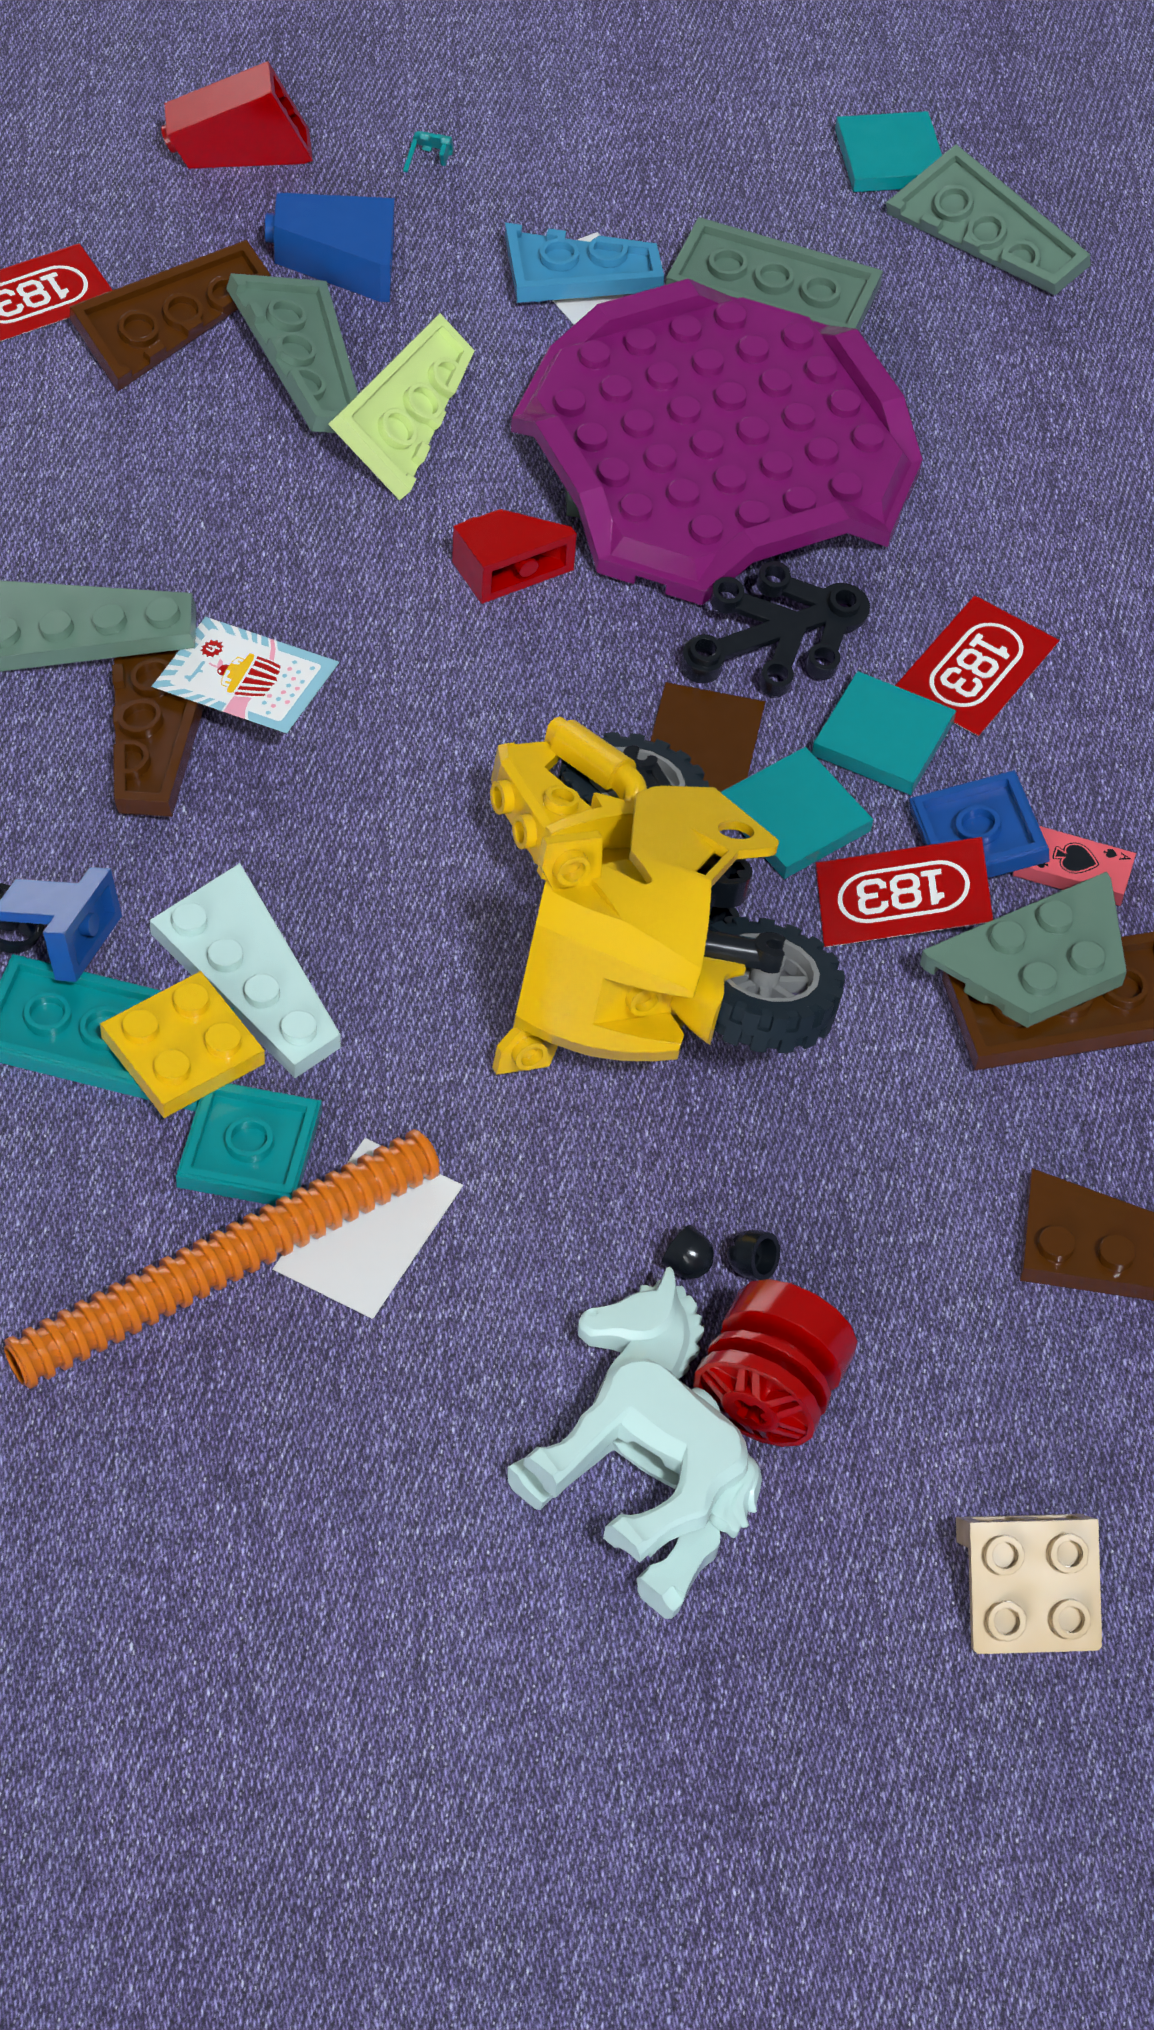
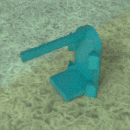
M416 131L403 172L408 173L417 144L421 145L422 150L431 152L432 148L440 149V163L442 166H446L449 155H453L454 145L452 137Z

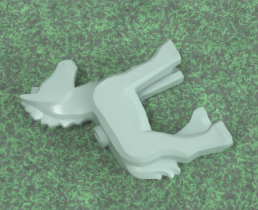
M671 1267L666 1268L661 1280H658L653 1287L640 1285L639 1292L608 1306L590 1308L581 1315L578 1323V1336L591 1347L611 1349L621 1354L608 1369L593 1405L581 1415L576 1426L560 1443L548 1447H536L525 1458L508 1466V1483L511 1489L534 1509L541 1510L552 1498H556L566 1487L613 1450L648 1475L675 1489V1492L668 1500L653 1509L640 1514L618 1515L605 1526L603 1537L614 1548L625 1550L639 1563L646 1556L651 1558L659 1548L669 1541L678 1538L677 1544L666 1559L649 1565L637 1577V1591L640 1598L665 1619H672L679 1612L699 1572L716 1558L720 1545V1531L726 1532L731 1538H735L741 1528L749 1526L747 1514L748 1512H757V1501L762 1482L760 1467L755 1459L748 1454L746 1442L740 1430L720 1413L719 1406L713 1397L698 1387L691 1390L678 1380L690 1369L689 1363L700 1352V1347L697 1343L703 1336L704 1327L701 1326L702 1316L696 1314L698 1309L697 1303L690 1295L686 1296L683 1286H676L674 1271Z

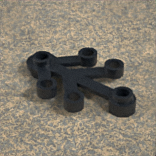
M768 561L759 570L756 581L758 590L767 597L776 598L782 595L810 607L795 611L744 593L742 583L735 578H719L715 581L710 596L712 607L720 613H737L763 623L719 639L708 634L697 635L686 642L680 660L681 671L689 680L696 683H710L720 676L725 660L778 642L772 660L763 665L759 686L764 693L770 696H782L790 689L794 677L792 666L805 632L821 626L825 627L820 643L811 647L805 665L807 672L812 677L819 680L830 679L836 674L841 657L838 650L844 634L855 631L866 622L870 612V603L866 594L854 585L834 583L826 588H821L792 578L790 570L785 564L779 561ZM775 576L781 582H771L766 577ZM729 592L735 598H724L719 593ZM698 652H703L710 656H702ZM825 658L831 664L823 665L818 663L815 659ZM777 674L784 681H774L768 675Z

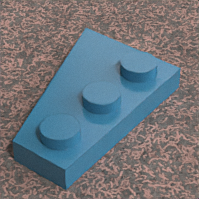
M505 222V240L517 303L635 294L664 285V273L657 243L607 236H597L591 242L566 239V231L548 228L547 236L523 233L522 225Z

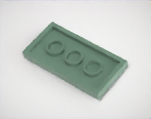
M698 217L666 277L665 285L691 279L735 298L744 297L808 316L811 320L819 323L856 328L859 331L881 286L883 270Z

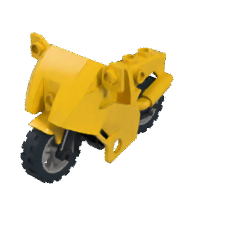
M560 716L554 718L549 723L545 740L542 742L515 744L513 742L498 745L491 776L490 799L492 807L496 814L506 815L512 825L516 846L519 849H527L534 863L538 865L537 873L541 879L545 880L514 1025L496 1047L492 1066L496 1075L549 1067L558 1046L591 1057L620 1061L677 1060L684 1038V1033L681 1030L684 1024L709 1045H711L713 1033L716 1031L723 1035L722 1040L729 1044L738 1046L740 1042L750 1045V1050L763 1053H766L767 1048L777 1049L778 1053L794 1052V1048L797 1046L807 1049L816 1045L818 1037L824 1039L831 1031L845 983L844 971L838 970L840 963L833 952L826 953L823 950L825 944L816 937L807 938L802 935V929L787 924L786 928L775 925V920L768 918H759L758 922L749 921L748 917H740L739 912L735 908L744 903L752 878V867L745 859L775 855L779 840L714 787H709L708 781L703 780L705 773L698 764L692 765L690 763L691 757L682 750L675 752L670 749L671 744L659 739H656L655 742L644 740L645 735L630 733L629 737L620 736L619 732L604 733V737L601 738L576 720L567 721ZM561 758L563 760L559 777L557 778L549 770ZM737 830L749 835L750 838H730L723 835L720 831Z

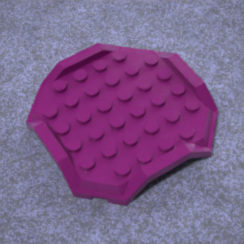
M691 279L677 281L597 304L548 348L511 420V432L535 438L576 504L597 573L632 584L635 583L637 576L665 584V594L699 605L705 604L710 599L713 585L719 578H735L753 562L848 533L888 547L899 523L904 504L907 499L909 500L919 477L923 460L904 395L856 328L819 323L811 320L808 316L744 297L735 298Z

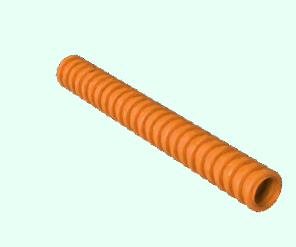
M413 1129L405 1134V1140L397 1137L390 1141L389 1149L382 1145L374 1149L373 1157L364 1154L357 1159V1165L351 1162L343 1165L340 1174L334 1170L325 1175V1182L316 1179L309 1183L308 1190L302 1187L292 1192V1199L283 1196L276 1200V1207L269 1204L261 1207L259 1216L249 1213L243 1217V1224L240 1225L236 1221L226 1226V1233L216 1230L210 1234V1241L207 1242L202 1238L193 1243V1250L190 1251L188 1248L183 1247L176 1251L175 1259L169 1256L160 1259L158 1268L150 1264L142 1269V1276L139 1277L135 1273L125 1278V1285L122 1286L115 1282L108 1286L107 1294L101 1291L92 1294L90 1303L80 1300L74 1304V1311L70 1312L67 1309H63L57 1312V1320L52 1321L47 1317L39 1322V1329L35 1330L30 1326L22 1330V1338L17 1339L13 1335L4 1340V1352L13 1373L19 1382L29 1389L38 1385V1378L41 1376L49 1380L56 1376V1368L60 1367L66 1371L73 1367V1360L75 1358L83 1362L91 1357V1350L95 1349L100 1353L108 1349V1341L112 1340L118 1344L125 1340V1332L129 1331L135 1335L142 1331L143 1323L146 1322L150 1326L158 1323L160 1314L166 1317L175 1314L177 1305L187 1308L193 1304V1297L196 1296L201 1300L210 1295V1288L213 1287L217 1291L227 1286V1279L233 1282L242 1279L244 1270L254 1273L260 1269V1262L263 1261L267 1265L277 1260V1253L283 1256L292 1253L294 1244L302 1248L310 1243V1236L316 1239L325 1236L327 1227L334 1231L342 1227L343 1219L352 1222L359 1217V1211L365 1214L375 1209V1202L384 1205L391 1201V1194L399 1197L407 1193L408 1186L414 1189L423 1184V1177L428 1180L438 1177L440 1164L437 1153L429 1139L420 1131Z

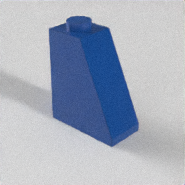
M277 192L275 213L266 212L265 242L274 243L275 264L322 281H327V283L379 302H390L395 198Z

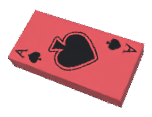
M1039 826L1049 848L1050 862L1013 871V876L1065 890L1107 872L1112 881L1115 905L1121 906L1136 853Z

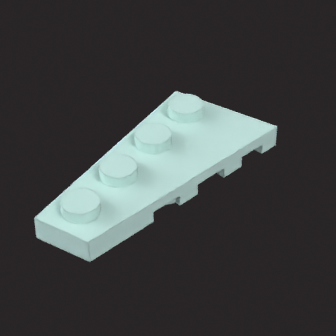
M240 863L150 920L151 935L191 975L201 971L231 1008H234V1013L254 1038L294 1078H297L341 1048V1035Z

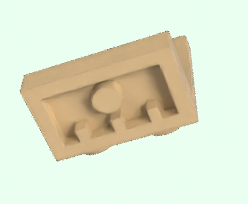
M1084 1514L956 1517L957 1543L967 1547L969 1555L971 1649L977 1654L1097 1651L1101 1649L1102 1623L1098 1519Z

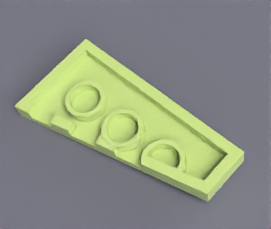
M441 313L328 424L399 501L411 492L416 481L415 473L418 467L425 461L431 448L429 446L430 440L435 430L441 426L446 415L444 410L449 398L456 393L475 351Z

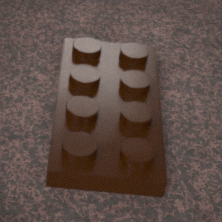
M1154 932L1121 937L1127 970L1122 986L1029 1027H1025L1005 1016L997 1006L982 1003L964 993L966 983L943 971L942 981L974 1069L981 1070L1154 1041Z

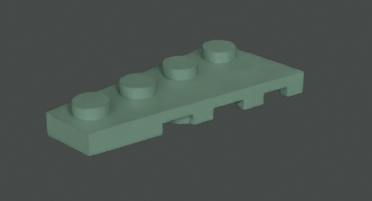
M957 144L886 202L887 214L1053 295L1058 294L1091 266L1090 254Z
M231 273L226 289L308 427L313 432L336 433L328 424L358 395L327 281Z
M0 580V672L195 648L197 607L193 595L186 592Z

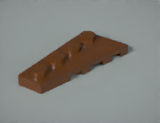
M246 239L70 306V320L118 392L238 310L226 289L231 273L271 276V274Z
M179 650L114 658V665H112V681L115 689V706H113V724L115 727V744L113 745L114 800L118 813L173 817L204 709L202 704L151 687Z
M1032 1168L1027 1188L1020 1281L1154 1301V1212Z

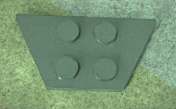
M1104 872L926 948L922 951L920 965L932 975L938 969H941L966 983L964 993L982 1003L997 1006L1005 1016L1025 1027L1032 1026L1123 985L1127 970L1111 877L1107 872Z

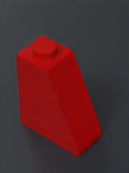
M269 61L164 103L166 124L161 126L163 139L171 153H179L188 169L294 165L313 161L310 130Z

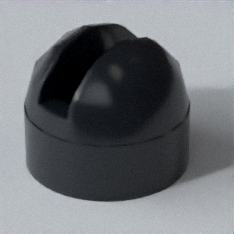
M687 1225L671 1242L661 1263L665 1267H671L676 1275L683 1278H700L709 1272L713 1264L714 1251L712 1243L695 1227Z
M747 1230L738 1233L733 1238L735 1246H730L727 1251L729 1264L732 1269L746 1278L756 1280L769 1279L776 1271L780 1259V1245L777 1237L773 1233L759 1230Z

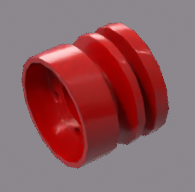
M777 1280L751 1281L739 1290L723 1320L721 1334L712 1340L707 1356L702 1359L695 1372L693 1385L705 1390L713 1397L719 1406L720 1413L727 1417L740 1430L741 1434L758 1442L780 1447L800 1446L813 1437L819 1425L820 1416L826 1412L829 1406L831 1391L839 1386L855 1355L858 1341L851 1324L837 1308L817 1294L792 1283Z

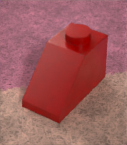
M498 509L479 517H472L465 522L453 526L452 563L480 603L483 604L573 571L577 533L571 526Z

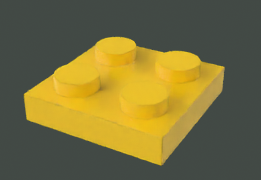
M201 971L100 1023L101 1038L163 1118L265 1064V1050Z

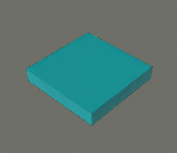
M929 111L837 116L835 131L853 192L903 189L942 156Z
M857 671L814 741L812 754L815 757L912 795L954 723L956 710Z
M806 746L721 792L779 840L776 854L764 858L783 879L869 833L874 820ZM743 833L746 838H750L749 835Z
M231 1083L201 1098L177 1170V1188L276 1206V1200L283 1196L292 1199V1192L300 1188L322 1114V1100Z

